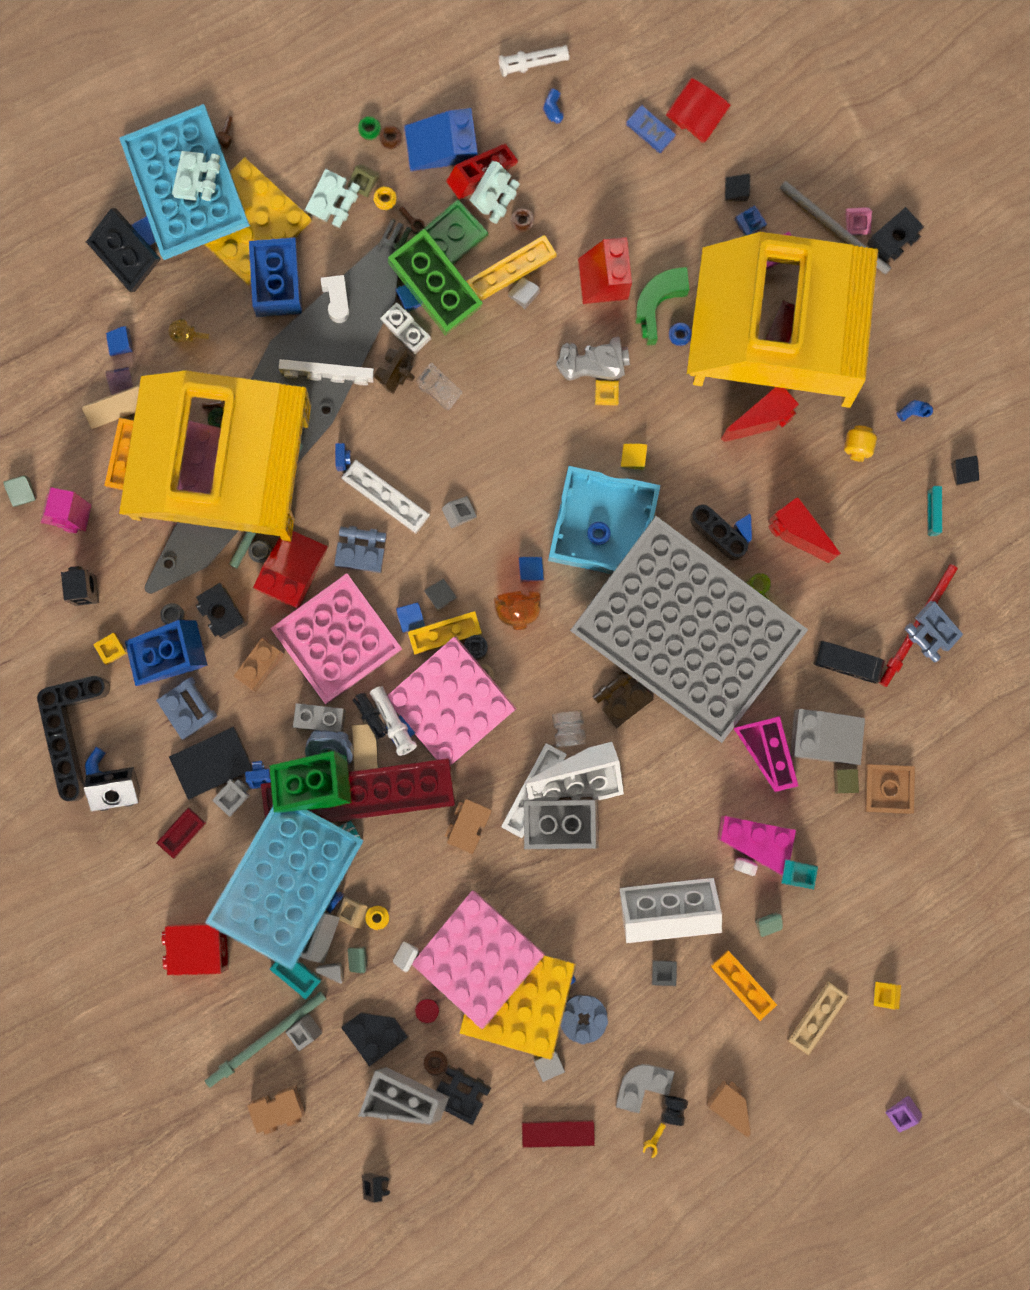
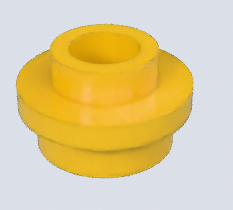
M381 187L376 190L374 203L379 209L389 210L396 204L397 197L393 189ZM384 196L390 198L387 202H383L381 199Z
M373 906L366 913V923L374 930L383 929L389 922V913L382 906ZM378 913L381 915L382 919L380 922L373 920L374 914Z

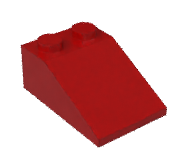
M775 387L730 425L721 439L727 442L771 431L779 425L783 428L797 414L795 409L799 404L785 388Z
M798 497L777 511L768 520L770 524L768 527L775 537L779 536L781 540L827 563L841 554Z
M295 531L292 533L291 541H284L280 537L265 561L253 588L264 595L298 609L306 597L328 546Z

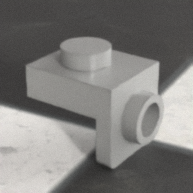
M230 779L212 801L231 817L250 797L246 792L249 788L239 779L236 782Z

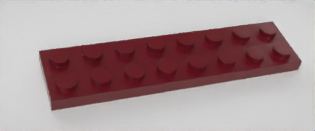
M447 758L348 772L351 803L328 808L309 809L308 811L332 823L456 806L450 760ZM271 783L261 784L265 819L273 807Z

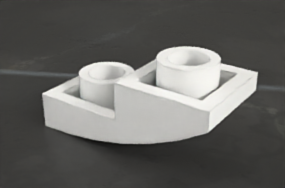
M397 302L380 318L414 355L431 339L430 335Z

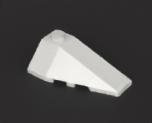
M612 742L589 747L525 781L529 801H557L560 797H571L572 800H580L581 797H592L593 800H603L624 794L620 763Z

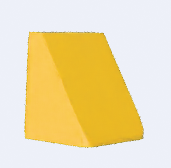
M623 444L620 467L644 470L648 444Z

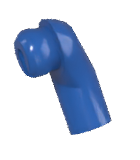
M551 89L544 103L543 110L550 121L558 124L564 118L563 112L557 106L561 93Z
M913 400L896 414L904 422L912 415L920 417L931 416L933 407L927 402Z
M95 747L85 762L86 775L101 772L99 771L98 764L106 754L105 751Z

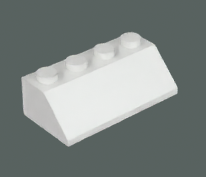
M714 878L619 888L626 943L722 933V912Z

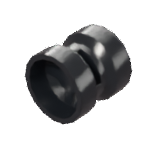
M473 635L465 641L464 647L476 661L486 656L488 645L482 636Z
M665 1096L663 1102L665 1110L661 1113L660 1120L667 1124L684 1126V1110L687 1109L688 1100L675 1096Z

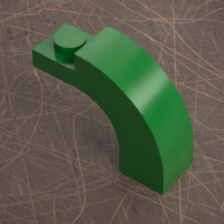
M687 267L674 268L658 274L648 282L641 292L635 312V324H642L641 336L642 339L646 338L647 345H656L658 339L655 318L656 308L667 299L688 296L690 288Z

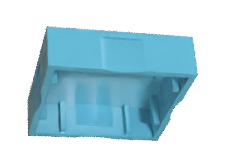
M568 466L548 561L612 574L653 520L661 485L629 478H613L600 472ZM595 522H603L610 528V538L603 545H595L587 537L589 526ZM596 530L594 532V535L597 538H601L603 536V532L601 530Z

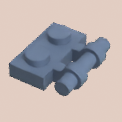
M350 526L349 528L340 527L339 536L348 537L347 544L338 542L334 566L381 573L385 550L376 548L377 541L386 542L387 533L378 532L377 529H370V531L357 529L356 526ZM356 538L369 540L368 547L355 545Z
M929 601L915 617L920 623L918 628L912 623L905 627V631L909 634V639L913 643H917L922 649L923 655L926 658H930L934 663L941 658L937 652L940 647L943 651H949L963 635L934 601ZM927 633L933 638L930 643L924 638Z

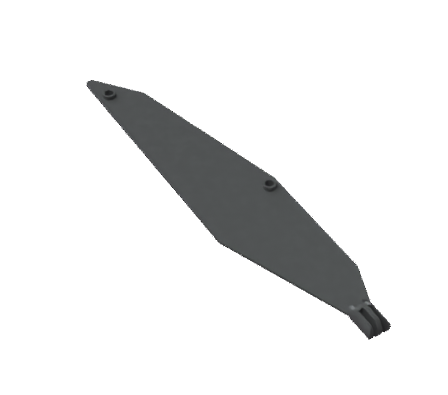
M391 219L380 242L344 274L349 308L348 319L342 323H336L330 319L328 313L330 296L329 292H324L270 341L251 380L300 386L307 389L311 402L309 426L308 428L303 427L301 444L304 446L299 453L298 463L333 424L354 381L345 380L344 383L332 382L331 378L321 377V380L316 381L307 379V376L298 375V378L284 377V374L279 371V360L362 367L383 325L380 318L395 302V288L398 275L388 264V257L405 244L412 230L407 226L399 243L396 244L404 224L399 222L390 239H388L396 222L394 219ZM325 407L330 408V409H331L330 413H329V414H324V413H322L323 408H325ZM177 522L145 585V591L153 594L207 568L239 530ZM172 560L173 566L169 569L166 568V562Z

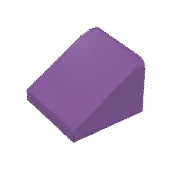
M910 1096L905 1097L885 1112L899 1133L918 1124L922 1118L921 1112Z

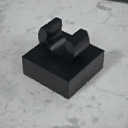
M372 1173L362 1174L363 1199L372 1203L382 1202V1196L390 1194V1190L382 1189V1183L389 1181V1177Z

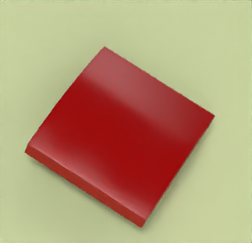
M691 78L665 115L680 129L686 128L699 141L704 143L708 140L731 105L712 89Z

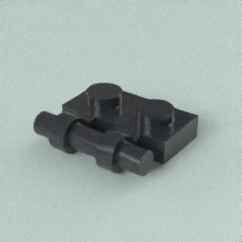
M448 1065L445 1074L453 1079L450 1084L441 1080L436 1089L437 1092L449 1097L444 1111L473 1126L484 1102L476 1097L479 1092L488 1096L492 1087L484 1084V1080L480 1078L475 1079L464 1073L465 1070L460 1067L456 1069ZM459 1082L472 1088L469 1094L457 1088Z

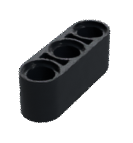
M702 504L695 507L690 515V522L693 527L730 560L741 559L748 551L747 541L709 506ZM704 512L707 515V521H698L696 513ZM716 527L723 529L724 537L717 538L713 533V529ZM732 543H737L741 546L742 552L740 554H735L731 551L730 546Z
M819 641L813 664L860 680L879 684L885 660L833 643Z

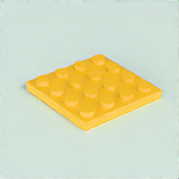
M244 157L230 173L250 226L204 245L249 286L251 284L249 241L296 238L312 220Z
M544 955L483 1029L464 1013L460 1034L550 1060L553 1059L576 963Z

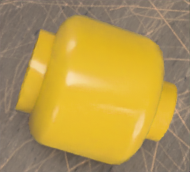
M857 425L854 429L848 431L844 451L850 455L851 460L863 462L864 458L873 456L877 436L873 433V429Z

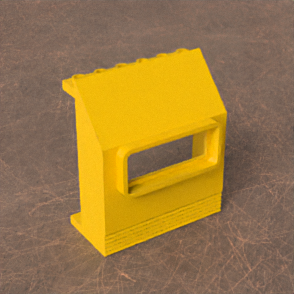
M757 232L703 247L687 374L694 376L693 385L702 386L705 377L836 395L842 396L841 407L850 408L866 380L878 249L767 232ZM767 261L799 266L791 344L758 339Z
M186 370L141 376L119 514L128 515L132 520L142 521V517L275 535L280 536L284 541H291L295 520L291 512V504L303 427L308 428L311 412V402L307 389L300 386ZM193 397L225 401L210 494L178 490Z

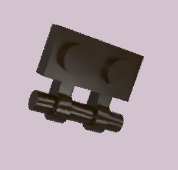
M619 672L612 682L606 686H601L598 689L599 692L592 696L597 704L604 699L609 703L602 711L615 728H618L654 700L640 682L631 686L628 680L632 676L627 672ZM622 686L626 692L615 699L611 693Z

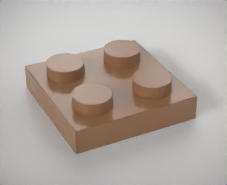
M866 764L865 812L914 814L915 766Z

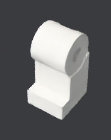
M344 275L321 278L323 292H329L330 303L328 305L330 319L336 323L345 322L349 317V308Z

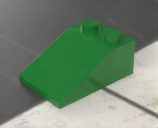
M331 751L270 765L273 811L275 813L328 808L351 803L347 756Z

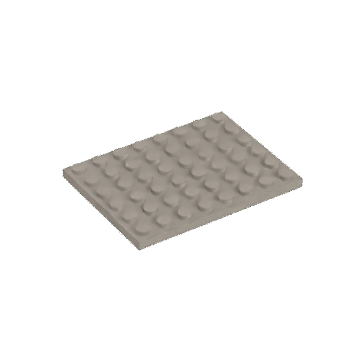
M655 516L570 631L722 743L808 629L659 517Z

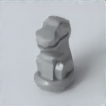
M613 337L609 344L597 347L588 345L585 347V354L582 356L578 355V347L574 343H566L561 347L560 358L556 362L559 372L569 381L581 376L615 380L624 376V366L630 365L628 346L621 347L620 337Z

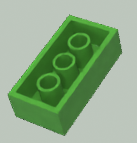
M425 229L388 257V264L445 336L482 307L483 302Z

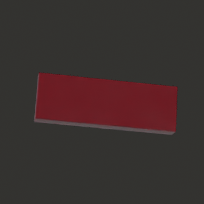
M594 1120L522 1122V1148L595 1146Z

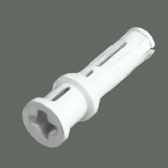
M566 45L528 54L520 51L517 55L507 57L500 55L499 66L502 76L506 77L508 73L518 71L525 73L527 68L569 60V53ZM553 54L555 55L553 57L537 60V58Z
M384 687L374 688L371 690L370 695L387 725L388 737L393 739L399 756L408 754L417 747L416 742L411 740L407 732V725L400 721Z

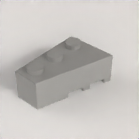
M385 1067L375 1071L358 1116L432 1124L441 1120L449 1097Z

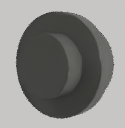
M255 540L250 544L248 554L254 562L264 563L270 555L272 548L265 540Z
M170 603L162 608L160 617L162 622L167 625L177 620H184V611L181 606Z

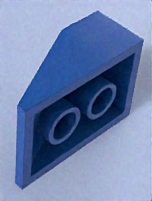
M471 108L446 111L404 126L410 171L454 166L478 155Z
M282 238L249 241L252 306L256 317L301 314L302 296L296 239Z
M177 620L125 641L135 686L189 673L208 666L197 620Z

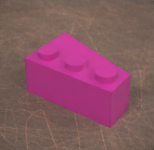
M50 487L40 523L54 525L65 532L77 534L78 530L86 532L92 505L75 492Z
M780 716L733 728L775 792L798 786Z
M721 816L717 839L783 876L785 861L791 860L796 830Z

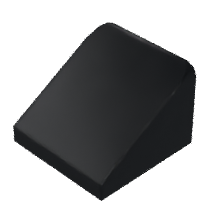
M750 174L725 177V201H748L750 196Z
M977 455L957 459L951 463L956 486L979 481Z

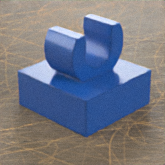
M755 205L735 217V222L744 236L757 233L767 226L766 221Z
M262 760L252 762L253 771L245 772L249 788L257 789L261 788V784L271 783L270 770L265 769L264 765H262Z

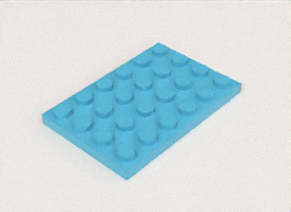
M204 104L119 138L161 257L164 260L250 226ZM181 151L204 153L206 156L205 163L210 161L211 154L220 156L219 164L221 167L219 174H216L215 193H212L210 201H205L201 198L203 192L198 193L197 201L174 198L172 191ZM203 173L201 182L205 181L207 173Z
M272 807L206 920V924L292 970L364 840L308 810L275 813Z

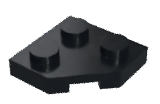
M360 1012L341 1027L369 1067L409 1037L395 1017Z

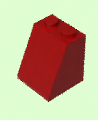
M627 237L603 239L578 258L583 304L622 301L629 298L632 277Z
M206 923L165 926L161 939L162 945H166V955H163V969L167 970V975L221 974L229 969L226 934Z

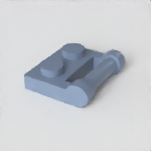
M193 677L186 679L156 700L182 740L218 717L216 712L210 709L196 688V682ZM186 690L203 714L201 719L197 718L183 697L182 693Z

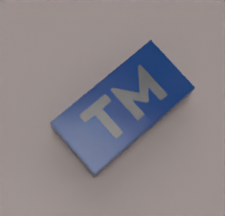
M642 105L626 122L630 129L660 154L676 136L672 130Z

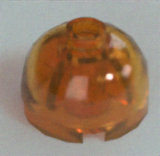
M521 591L499 594L497 598L494 597L496 615L505 625L513 626V630L526 629L527 625L533 623L540 614L541 594L535 591H529V595L522 594Z

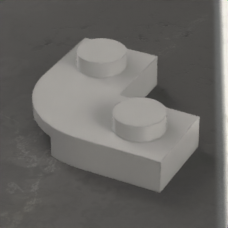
M641 1064L632 1068L622 1078L615 1105L616 1108L640 1113L645 1090L669 1096L674 1071L650 1064Z

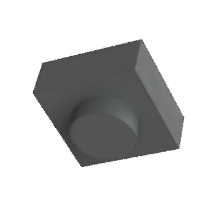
M652 960V985L676 986L677 961Z

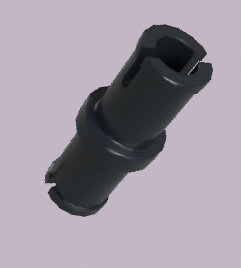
M366 693L356 695V698H353L352 701L360 711L362 721L368 724L376 739L386 736L388 728H386L379 717L380 712L378 709L372 706Z

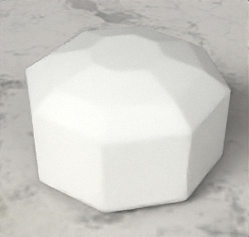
M737 858L733 868L754 876L758 866L747 858Z

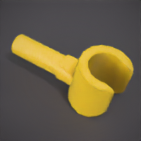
M661 1123L652 1139L645 1141L643 1144V1153L647 1147L654 1148L651 1158L657 1155V1143L666 1125Z

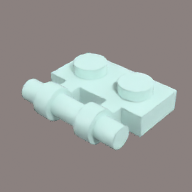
M181 151L172 191L174 198L197 201L198 193L203 192L201 198L205 201H210L212 193H215L216 174H219L221 167L219 164L220 156L211 154L210 161L205 163L206 156L204 153ZM203 173H207L205 181L201 182Z
M492 161L470 201L483 214L489 215L492 210L493 213L489 219L497 224L499 219L506 214V207L510 200H513L517 195L516 190L520 184L516 180H511L510 184L507 185L511 175L499 162ZM502 193L503 196H502V198L500 199V201H499V203H498V202H497V199H498V197L500 196V194Z
M325 169L305 211L325 222L328 221L332 214L335 216L332 225L340 228L343 221H346L349 216L348 211L352 203H355L358 198L357 193L360 186L352 182L349 190L344 189L347 180ZM342 196L344 200L338 209L335 205L339 197Z

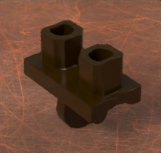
M399 347L398 350L389 348L385 354V360L390 365L387 370L379 367L374 374V378L388 392L394 394L398 385L403 386L406 380H414L415 376L410 373L414 366L411 364L414 358L407 353L405 348Z

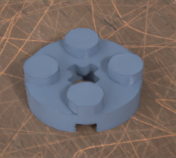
M317 730L313 731L311 737L307 740L305 756L309 757L332 750L347 756V763L349 765L352 761L354 748L348 740L349 736L344 732L336 733Z
M575 995L568 999L561 1023L564 1034L570 1040L579 1044L592 1043L598 1040L604 1034L608 1024L607 1011L602 1002L596 997L589 995ZM580 1013L583 1015L588 1013L590 1015L587 1025L584 1023L580 1025L578 1023L580 1019L578 1015Z

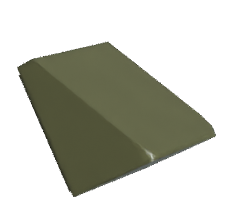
M362 164L357 165L347 187L350 188L352 182L360 186L358 193L368 198L380 174Z
M858 769L834 770L835 794L859 793Z

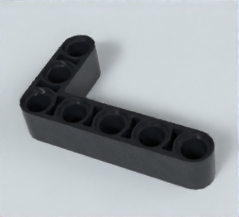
M90 676L41 689L37 695L38 707L58 794L65 801H79L85 795L83 776L67 707L106 697L110 691V684L106 679L98 676ZM100 681L102 688L98 693H94L92 686L95 682ZM73 687L78 689V696L75 699H71L69 696V692ZM50 693H54L55 701L53 704L48 705L46 698ZM58 715L61 722L57 728H54L52 726V719ZM63 738L66 746L62 751H59L57 742ZM68 761L71 764V770L68 774H65L62 771V766ZM73 784L76 787V794L70 797L67 789Z

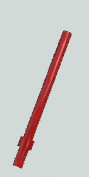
M952 564L948 566L926 605L929 601L938 603L958 570L956 566ZM916 620L914 626L918 628L920 623ZM909 634L894 658L891 657L886 665L888 668L879 681V684L884 687H888L895 673H899L903 666L902 661L913 645V642L908 637Z

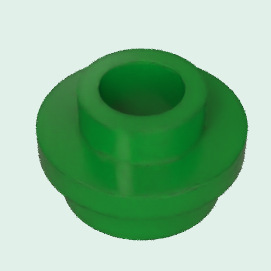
M368 116L359 122L358 131L362 138L373 140L379 136L381 125L376 118ZM371 126L374 129L371 132H367L366 128Z

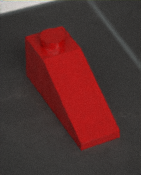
M506 143L455 165L446 182L458 199L474 193L492 161L499 162L506 171L518 163V159Z

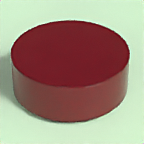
M430 998L420 1000L415 1008L417 1019L422 1023L434 1022L439 1015L437 1002Z

